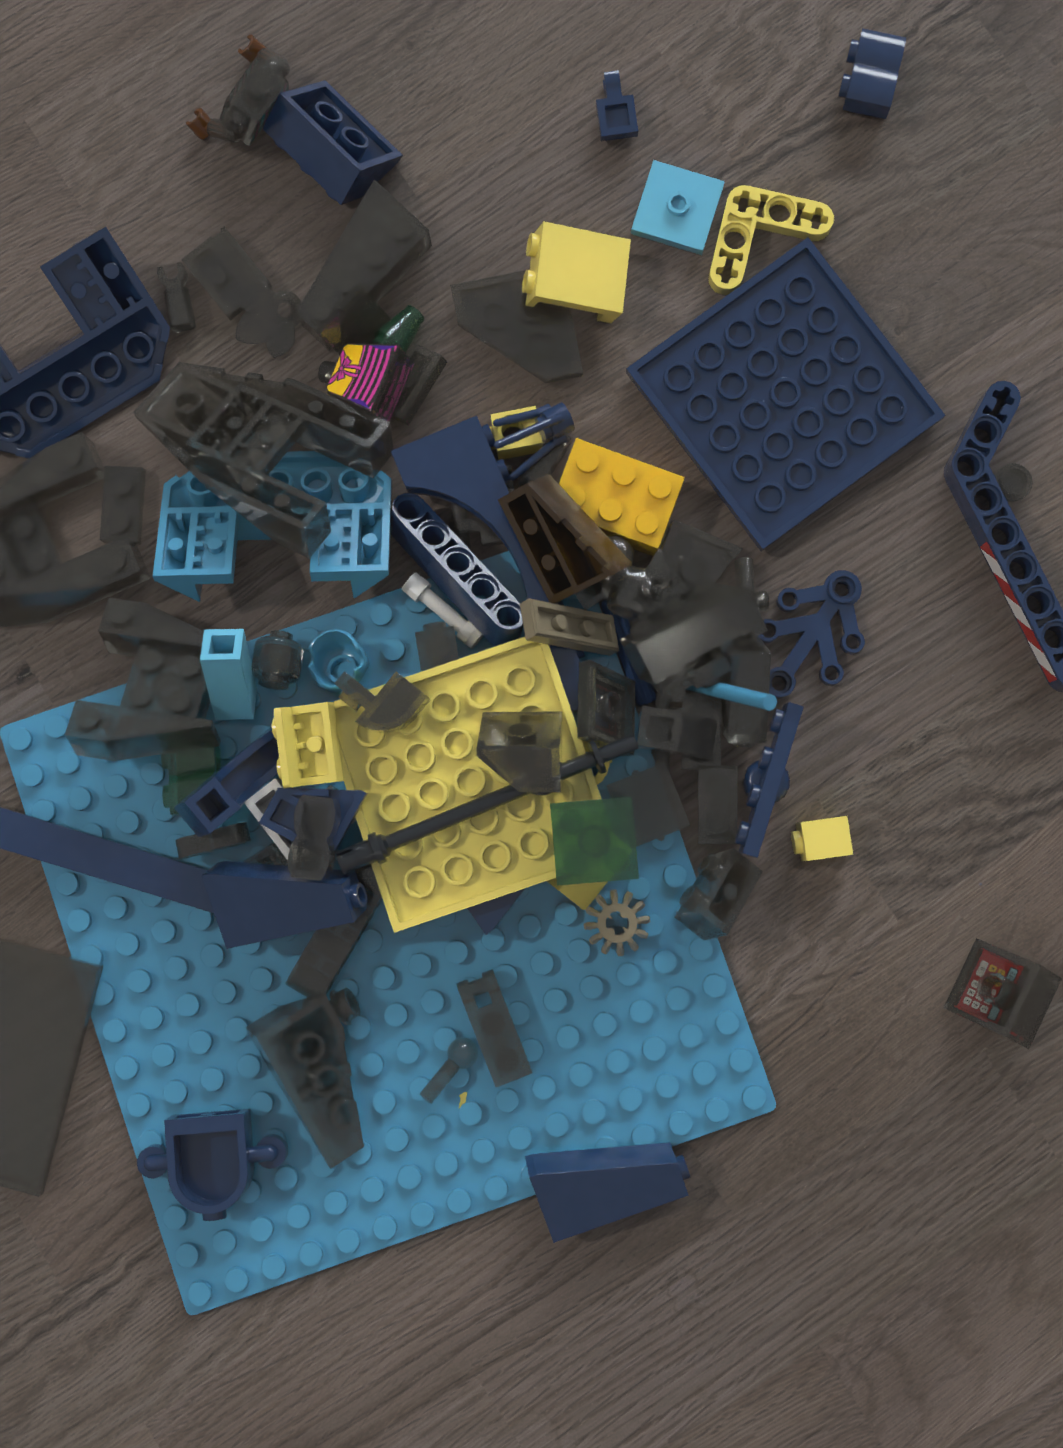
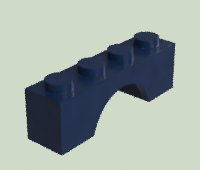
M272 726L174 806L175 810L198 838L212 833L237 812L248 798L278 774L276 765L279 753L277 740L272 733Z

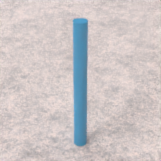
M691 675L685 676L682 681V686L685 690L768 711L773 710L777 705V699L772 694Z

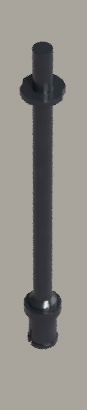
M631 734L597 748L596 743L592 740L588 742L590 752L387 836L377 835L376 832L368 834L367 840L340 851H335L340 868L344 875H348L350 872L376 861L379 864L387 862L386 857H389L391 851L595 766L603 774L607 772L605 762L639 749L634 735Z

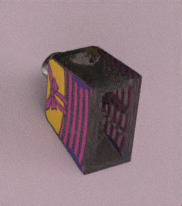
M348 343L343 346L337 362L325 360L321 363L318 377L322 383L327 384L326 393L341 407L383 427H388L414 362L399 345Z

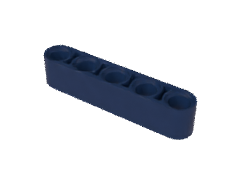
M412 493L398 495L394 499L391 509L390 533L393 538L493 646L519 639L523 630V620L520 603L421 497ZM451 569H457V570H460L461 572H455V571H452ZM476 596H483V597H485L486 599H480V598H477ZM505 622L512 626H504L501 623Z

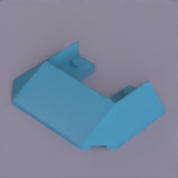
M356 450L208 453L193 462L194 468L179 478L175 475L164 483L153 579L198 602L201 600L202 584L234 583L238 540L312 539L310 556L311 582L351 581L354 598L389 575L392 480L383 471L377 472L366 463L365 457Z

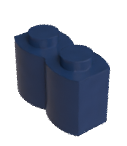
M862 28L859 40H851L846 60L847 63L853 64L851 75L843 74L838 97L845 98L842 110L882 119L887 118L894 96L906 37Z

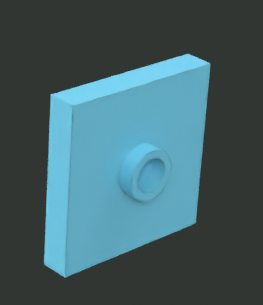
M653 160L631 228V234L702 255L725 181Z

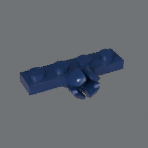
M787 702L783 705L782 710L775 709L769 731L774 732L771 747L764 746L760 759L749 765L745 771L742 785L745 794L748 796L746 806L752 807L748 822L741 821L736 834L735 843L740 845L739 854L758 858L774 803L784 798L789 790L790 777L785 767L804 706Z

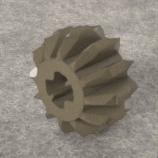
M610 890L611 904L608 905L601 895H597L595 899L602 907L601 911L599 912L592 907H587L586 909L587 914L597 917V922L584 923V929L592 930L598 928L599 932L589 938V942L593 945L604 937L606 940L601 948L603 954H607L610 951L613 942L616 943L617 955L623 956V942L627 941L630 948L636 951L639 949V946L631 937L634 934L644 939L648 937V933L638 929L637 924L649 923L650 917H636L635 913L645 907L643 901H639L633 907H628L633 893L629 891L625 893L622 903H618L617 890ZM616 911L619 912L620 917L627 918L628 920L627 927L622 926L621 928L624 931L615 934L612 927H606L607 917L612 919L610 914Z

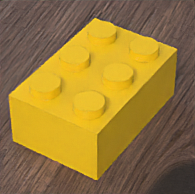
M576 438L559 485L611 541L656 557L685 477Z

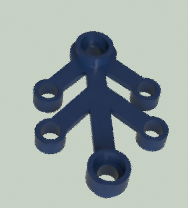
M838 570L826 578L824 585L799 590L785 588L779 593L776 600L777 606L784 612L794 611L799 604L825 602L816 614L780 621L765 619L756 627V637L763 643H771L779 636L804 632L781 667H775L765 675L763 687L766 693L774 695L776 699L785 698L792 693L796 685L794 674L816 641L822 667L819 670L821 682L825 685L833 686L842 680L844 671L837 661L830 620L838 610L844 635L840 639V647L843 652L852 655L863 649L865 639L859 632L853 605L860 598L862 591L861 583L856 575L846 570ZM837 584H844L847 587L848 594L842 597L836 594L835 586ZM784 594L793 595L795 605L786 606L782 601V596ZM763 625L772 626L774 636L770 638L764 637L761 633V627ZM848 636H854L858 639L859 645L856 649H851L847 646L846 638ZM827 667H833L837 670L838 677L836 680L826 678L825 670ZM774 677H780L784 680L785 687L783 690L778 691L772 687L771 682Z

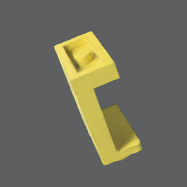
M543 221L535 233H530L527 241L526 256L531 257L530 270L525 271L522 281V293L527 294L526 306L534 307L538 302L594 312L598 313L597 321L612 323L623 313L631 239Z

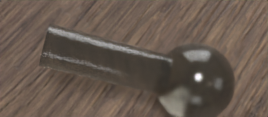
M460 1037L450 1043L447 1049L448 1059L419 1094L428 1103H433L459 1069L469 1068L476 1062L478 1048L471 1039Z

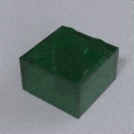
M632 797L550 804L557 886L639 879Z

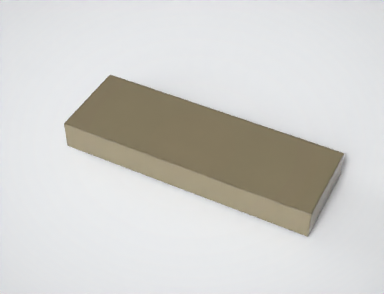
M530 598L520 603L527 641L608 656L619 651L612 615Z

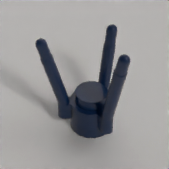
M562 402L553 407L548 403L538 409L509 415L493 421V425L499 427L536 418L535 424L496 441L494 447L497 449L537 432L540 433L544 440L551 438L546 445L510 474L512 481L527 472L555 447L566 443V434L575 430L571 414Z

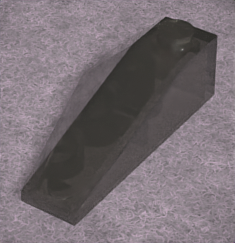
M321 993L279 1006L245 1027L261 1057L330 1169L363 1148L364 1144L357 1103L354 1101L350 1076H352L350 1063L347 1062L344 1041H346L344 1027L326 994Z

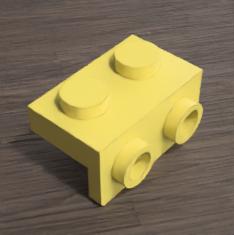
M334 702L274 708L272 733L277 740L279 758L276 767L278 776L282 780L283 788L343 781Z

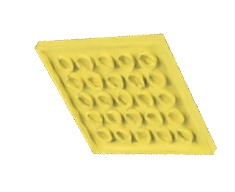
M525 637L334 701L343 781L346 790H362L368 793L355 816L363 841L367 840V835L376 832L377 835L387 836L586 753L549 645L527 641ZM588 769L391 851L389 857H386L387 862L379 864L376 861L371 866L393 932L395 933L619 857L621 854L592 769Z

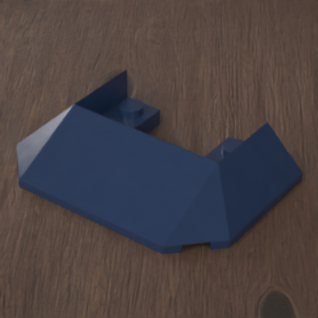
M106 226L73 244L72 247L40 266L82 332L19 371L0 344V451L32 459L160 380L170 326Z

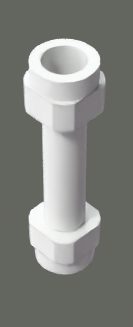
M417 572L411 575L401 590L416 603L418 601L424 603L458 632L456 636L469 648H474L483 638L481 632L470 620L467 621L430 589L431 584Z

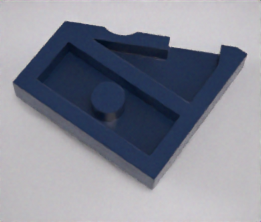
M277 788L259 824L316 855L331 861L368 793L362 790Z

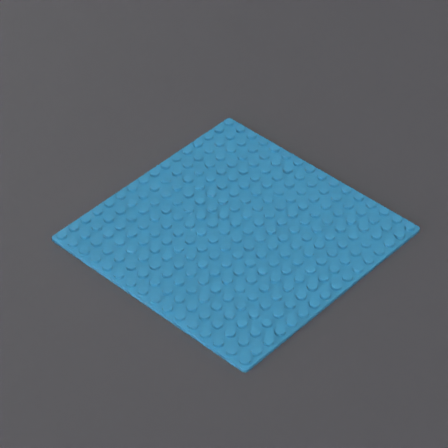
M509 551L480 560L519 603L527 600L520 572ZM431 578L426 579L431 584L430 589L469 621ZM592 585L562 600L564 606L602 613ZM400 588L247 641L257 686L254 719L215 720L200 658L7 724L0 729V736L26 815L207 870L222 861L341 870L336 854L331 861H328L314 853L301 864L291 865L245 804L212 833L199 838L175 810L174 806L272 726L274 708L334 702L495 646L483 636L474 648H469L457 638V631L421 601L416 603ZM476 596L477 598H480V599H486V598L483 597V596ZM505 622L501 623L504 626H512ZM524 626L520 638L525 637ZM336 628L349 632L354 636L364 649L367 659L366 672L356 686L337 693L321 688L308 670L311 660L308 647L311 641L321 632ZM584 651L585 657L579 660L582 668L621 685L620 739L633 734L639 747L637 750L612 759L607 775L597 785L614 835L631 848L629 856L598 895H601L608 905L611 904L610 890H617L618 903H622L625 893L629 891L633 893L628 907H633L639 901H643L645 904L642 910L635 913L636 917H650L649 923L637 924V928L646 931L648 937L644 939L636 934L631 937L639 946V949L636 951L630 948L627 941L623 942V956L617 955L616 943L613 942L610 951L607 954H603L601 948L606 940L604 937L592 945L589 942V938L598 933L599 930L598 928L585 930L584 923L597 922V917L587 914L586 910H582L547 881L526 888L495 929L487 935L467 908L394 933L372 866L369 864L355 870L359 883L363 884L367 893V909L355 922L226 949L214 913L41 861L136 1158L138 1159L141 1151L150 1145L160 1144L166 1147L164 1120L172 1115L250 1108L253 1146H256L262 1138L271 1134L281 1136L288 1145L287 1158L280 1166L268 1169L262 1167L258 1162L254 1163V1174L250 1186L231 1207L226 1209L227 1218L221 1220L204 1221L202 1214L190 1211L181 1205L170 1189L168 1171L154 1179L142 1175L185 1310L189 1315H197L536 1195L529 1178L525 1156L538 1153L670 1142L671 1146H675L766 1114L776 1108L773 1092L616 653L608 656ZM264 656L269 657V660L263 659L262 661H260ZM291 660L294 666L290 663H280V661ZM268 662L272 663L271 668H268L266 666ZM285 664L287 666L286 670H281V665ZM266 669L285 672L289 675V680L286 682V678H284L282 681L267 679L265 675H263L262 679L261 672ZM580 710L575 713H572L578 731L580 724ZM596 766L591 768L594 776L598 772ZM278 774L274 776L271 780H269L266 784H264L260 789H262L275 778L281 780ZM344 781L292 787L299 789H326L332 785L338 790H346ZM357 820L350 825L337 850L340 851L363 841ZM594 899L592 903L588 906L596 909L599 912L602 909V907L596 902V899ZM618 911L610 914L612 919L608 917L606 919V927H612L615 934L622 933L624 930L621 927L626 928L628 920L627 918L620 917ZM467 1092L466 1102L459 1108V1095Z

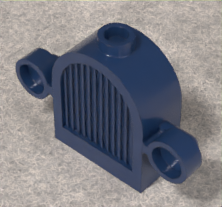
M250 1108L178 1114L164 1120L166 1147L160 1144H153L142 1150L137 1159V1167L143 1176L151 1179L158 1178L168 1171L169 1186L177 1201L190 1211L202 1214L204 1221H215L227 1218L226 1209L231 1207L246 1192L253 1178L254 1163L258 1162L262 1167L268 1169L280 1166L287 1158L288 1145L281 1136L271 1134L265 1136L256 1146H253Z

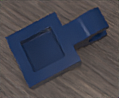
M619 70L604 72L603 88L605 98L596 100L601 142L638 137L633 95L622 96Z

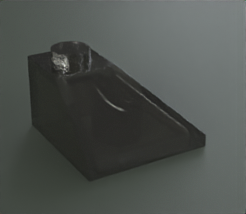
M562 711L483 712L476 749L477 757L519 792H531L534 795L561 792Z

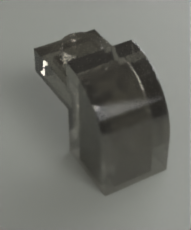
M345 671L334 683L343 690L338 697L356 712L361 706L365 708L355 722L368 730L378 733L396 732L407 727L431 700L397 671L376 696Z

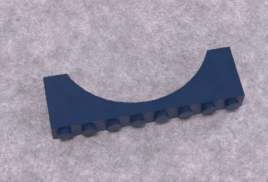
M476 415L391 450L408 493L440 498L469 511L479 518L498 536L511 554L520 572L527 599L549 602L498 501L499 498L509 494L505 482L510 481L511 478L503 459L496 461L491 451L495 439L488 424L481 426ZM562 600L555 603L559 605H564ZM549 645L571 711L575 713L580 710L582 665L579 659L585 657L584 651Z

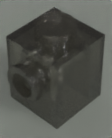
M434 622L423 625V631L415 632L421 671L460 659L454 626L446 627V622Z

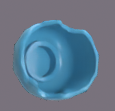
M337 628L323 631L311 641L308 647L311 654L308 670L316 683L325 690L337 693L352 689L366 672V653L355 637L349 632Z

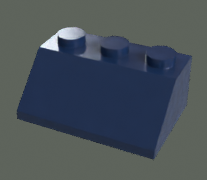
M326 80L280 93L262 128L280 149L286 151L299 164L303 172L310 175L326 190L327 195L340 205L362 198L403 156Z

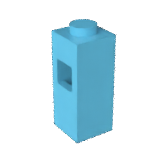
M244 629L204 630L200 663L215 720L254 719L257 686Z

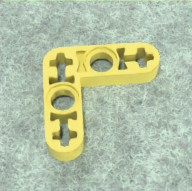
M741 185L735 187L727 198L710 268L709 284L711 288L718 294L728 295L740 287L755 228L800 239L808 237L811 241H819L829 234L834 223L832 210L828 205L818 201L752 186ZM741 198L748 199L747 205L750 207H747L745 212L738 211L739 207L736 203H739ZM760 202H766L762 211V217H758L757 213ZM775 205H783L788 209L790 217L783 222L774 221L770 217L769 209ZM797 209L802 210L798 226L793 225ZM813 215H819L820 222L823 223L820 224L818 229L811 227L812 222L810 220ZM730 232H738L744 237L745 244L739 249L729 248L724 241L725 235ZM728 258L734 260L731 276L735 278H730L728 283L721 282L722 277L719 274L723 272L726 259Z

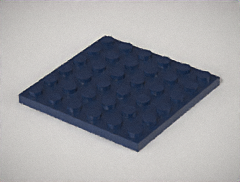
M808 237L626 368V374L761 552L946 416Z

